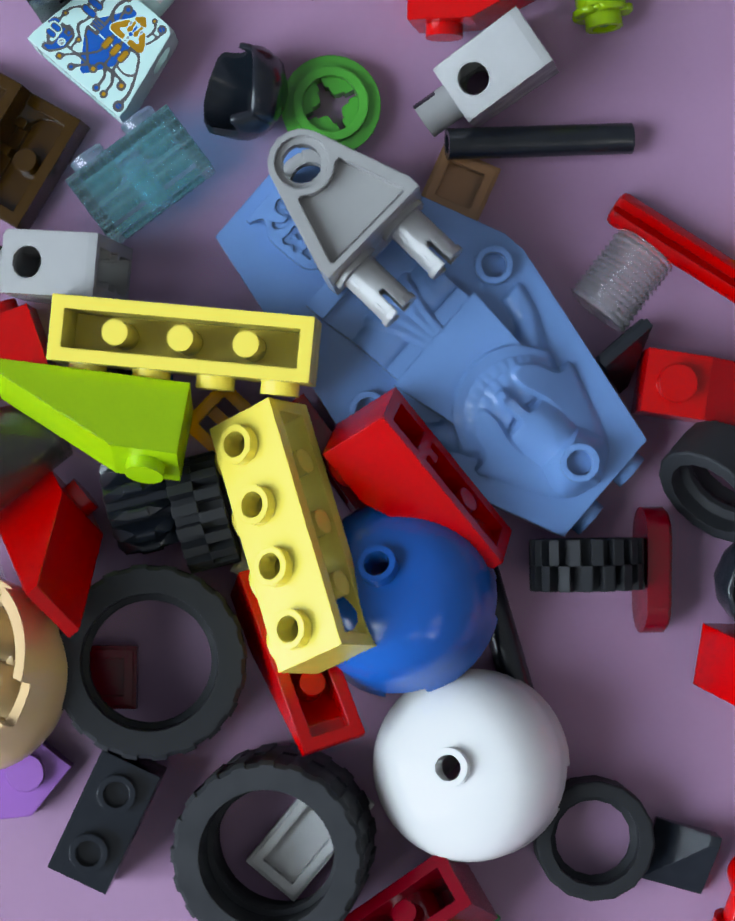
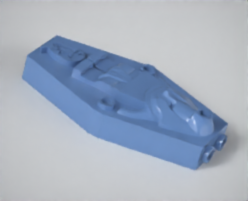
M297 147L288 152L284 159V165L287 160L298 153H302L301 150L308 148ZM316 166L303 167L297 171L293 177V182H310L317 177L321 168ZM269 174L216 235V239L263 312L313 316L322 323L316 387L312 388L335 424H338L396 387L492 506L558 536L564 537L570 529H573L580 535L603 509L604 506L596 499L610 482L613 481L621 487L642 464L645 458L637 451L647 439L525 251L505 233L421 196L422 203L424 204L421 211L463 250L450 265L432 247H429L445 263L444 268H446L438 278L432 280L428 276L429 273L401 246L392 240L375 259L409 292H412L416 299L404 312L386 294H383L382 297L398 311L397 314L400 316L392 325L385 327L381 323L382 321L347 287L337 296L327 286Z

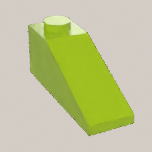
M0 358V396L2 400L115 473L125 474L129 479L145 484L160 483L163 479L181 481L193 416L190 383Z

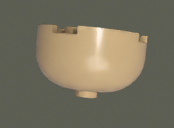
M0 579L1 770L27 758L49 737L64 711L62 710L68 678L66 652L60 637L59 628L26 595L23 586Z

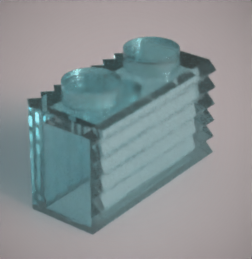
M167 104L156 112L151 106H146L133 114L121 126L122 131L125 133L122 138L106 150L100 143L85 150L71 163L70 166L75 173L65 180L105 235L121 244L216 173L211 162Z

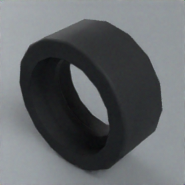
M718 421L697 422L683 434L661 461L660 481L664 493L675 509L691 524L713 537L735 542V492L723 486L708 471L710 470L719 475L735 489V426Z
M597 775L568 779L558 806L560 808L546 830L533 841L535 856L549 881L567 895L590 902L614 899L634 888L649 869L655 849L653 822L641 801L618 781ZM597 800L611 804L622 813L629 827L630 842L626 855L616 867L605 873L589 875L575 871L563 861L557 851L555 834L559 820L569 808L580 802Z

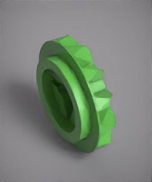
M326 55L308 60L291 74L287 80L288 96L282 113L287 131L296 129L313 130L353 150H356L373 135L380 117L381 99L373 77L363 66L346 57ZM321 83L325 91H329L334 99L342 96L347 98L353 94L356 95L348 99L349 103L341 108L344 129L340 130L337 123H333L328 116H322L319 119L314 117L307 120L308 117L314 115L313 111L321 106L318 84Z

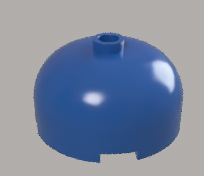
M365 506L347 515L341 522L353 558L361 610L376 646L336 665V667L343 671L346 681L367 693L386 697V693H408L422 689L431 692L452 683L474 665L488 646L498 620L495 615L497 606V577L494 569L486 565L481 554L469 541L455 531L440 524L418 518L389 517L369 506ZM341 597L336 602L345 632H349L358 623L357 612L346 598Z

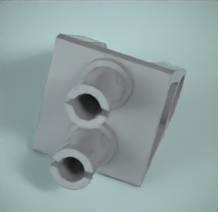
M296 129L288 131L277 138L271 147L267 162L270 177L327 286L337 296L347 287L382 321L381 323L385 327L392 325L400 316L397 314L398 311L382 297L383 294H386L404 312L416 299L412 292H409L375 259L392 240L401 246L429 273L428 276L432 280L438 278L446 268H444L445 263L429 247H432L450 265L462 252L463 249L445 235L421 211L424 204L422 203L419 185L408 175L313 130ZM297 147L308 148L301 150L302 153L296 154L287 160L284 165V159L288 152ZM306 166L321 168L317 177L310 182H293V177L301 168Z

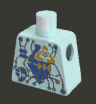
M71 0L33 31L27 39L40 55L127 128L177 47L178 39L174 30L160 18L175 0Z

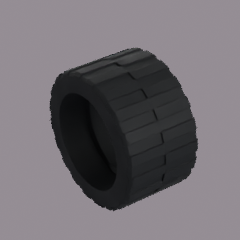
M141 564L132 565L130 568L119 571L115 570L103 575L101 580L90 585L80 630L68 638L59 629L68 665L67 687L62 710L65 709L72 720L71 724L81 735L85 734L95 742L93 745L106 752L110 750L122 755L121 758L136 761L138 758L152 759V761L166 760L168 756L179 753L184 755L197 749L198 744L207 738L210 740L221 730L225 720L232 716L238 705L241 691L245 686L247 676L246 659H248L247 648L241 630L242 627L236 614L233 613L223 596L208 585L205 580L192 573L179 570L176 567ZM149 600L167 602L189 613L203 629L211 651L210 675L200 697L181 714L156 722L133 720L113 710L98 693L90 671L91 647L102 624L119 609L135 602Z
M271 743L261 745L258 749L251 751L247 749L235 755L227 764L220 766L186 801V808L177 818L173 833H175L174 843L170 847V862L173 863L175 873L173 880L177 892L181 893L186 903L185 908L192 918H196L198 921H344L369 877L368 872L374 863L377 846H374V836L377 832L375 817H372L369 809L370 802L364 790H361L354 781L355 777L345 767L342 768L332 761V757L321 751L302 756L297 744L293 743L290 745ZM259 790L282 792L304 802L323 821L333 844L334 861L328 879L314 894L294 902L292 900L270 899L248 889L235 877L227 865L221 849L220 824L228 808L240 797Z

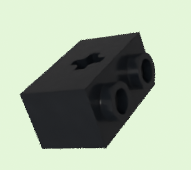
M110 750L107 752L101 751L47 866L103 894L107 893L115 881L167 770V767L148 758H138L137 761L121 758L122 755Z

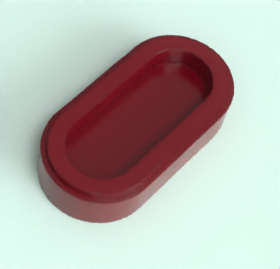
M638 507L634 516L632 537L644 538L645 589L632 591L633 618L639 633H662L669 625L672 607L671 522L668 512L663 507Z

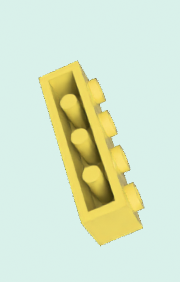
M53 293L46 359L68 365L71 368L107 372V368L131 370L133 376L171 380V374L196 376L195 388L234 392L235 380L261 382L260 394L299 398L300 386L316 387L322 323L313 316Z
M268 397L210 428V434L216 451L215 464L218 472L224 479L233 511L232 524L241 539L250 571V587L259 602L267 630V647L276 662L278 672L318 674L375 647L376 644L370 635L361 610L353 558L307 406ZM341 597L347 599L357 612L358 623L349 632H345L336 602Z

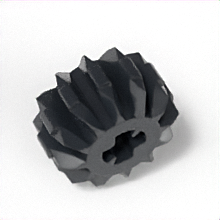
M101 463L99 481L103 492L102 499L105 503L107 518L110 521L113 537L117 541L118 548L126 555L136 553L144 555L164 550V547L179 542L175 520L170 509L171 503L167 495L165 479L156 484L140 483L129 479L125 474L115 473Z

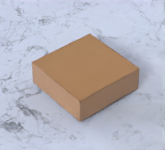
M443 145L421 196L478 221L501 169L480 159L447 160Z

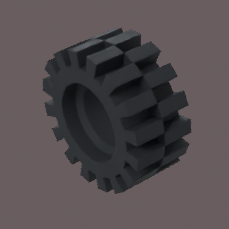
M214 450L186 457L181 481L165 479L167 485V495L171 503L172 517L176 524L178 540L181 542L184 559H186L189 571L195 574L242 562L239 538L232 524L231 504L224 479L218 472L215 464Z
M644 538L530 539V591L570 593L645 589Z

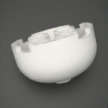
M471 668L452 683L431 692L422 689L404 693L385 716L378 731L373 753V776L376 792L386 815L395 828L409 842L431 855L447 858L455 862L467 863L493 860L511 854L527 846L540 836L551 824L560 809L558 806L565 789L567 766H570L569 750L563 728L550 705L539 693L519 679H514L496 671ZM459 761L461 766L459 776L455 780L447 778L445 775L450 773Z

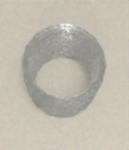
M620 228L618 233L612 236V240H609V245H605V250H601V255H597V260H593V265H589V270H585L586 275H582V280H578V283H575L576 288H571L572 296L591 314L611 328L623 332L626 330L625 327L630 325V321L634 320V316L638 315L637 311L642 310L641 306H645V301H649V296H653V291H657V286H661V281H665V277H668V272H672V265L660 251L642 237L628 229Z

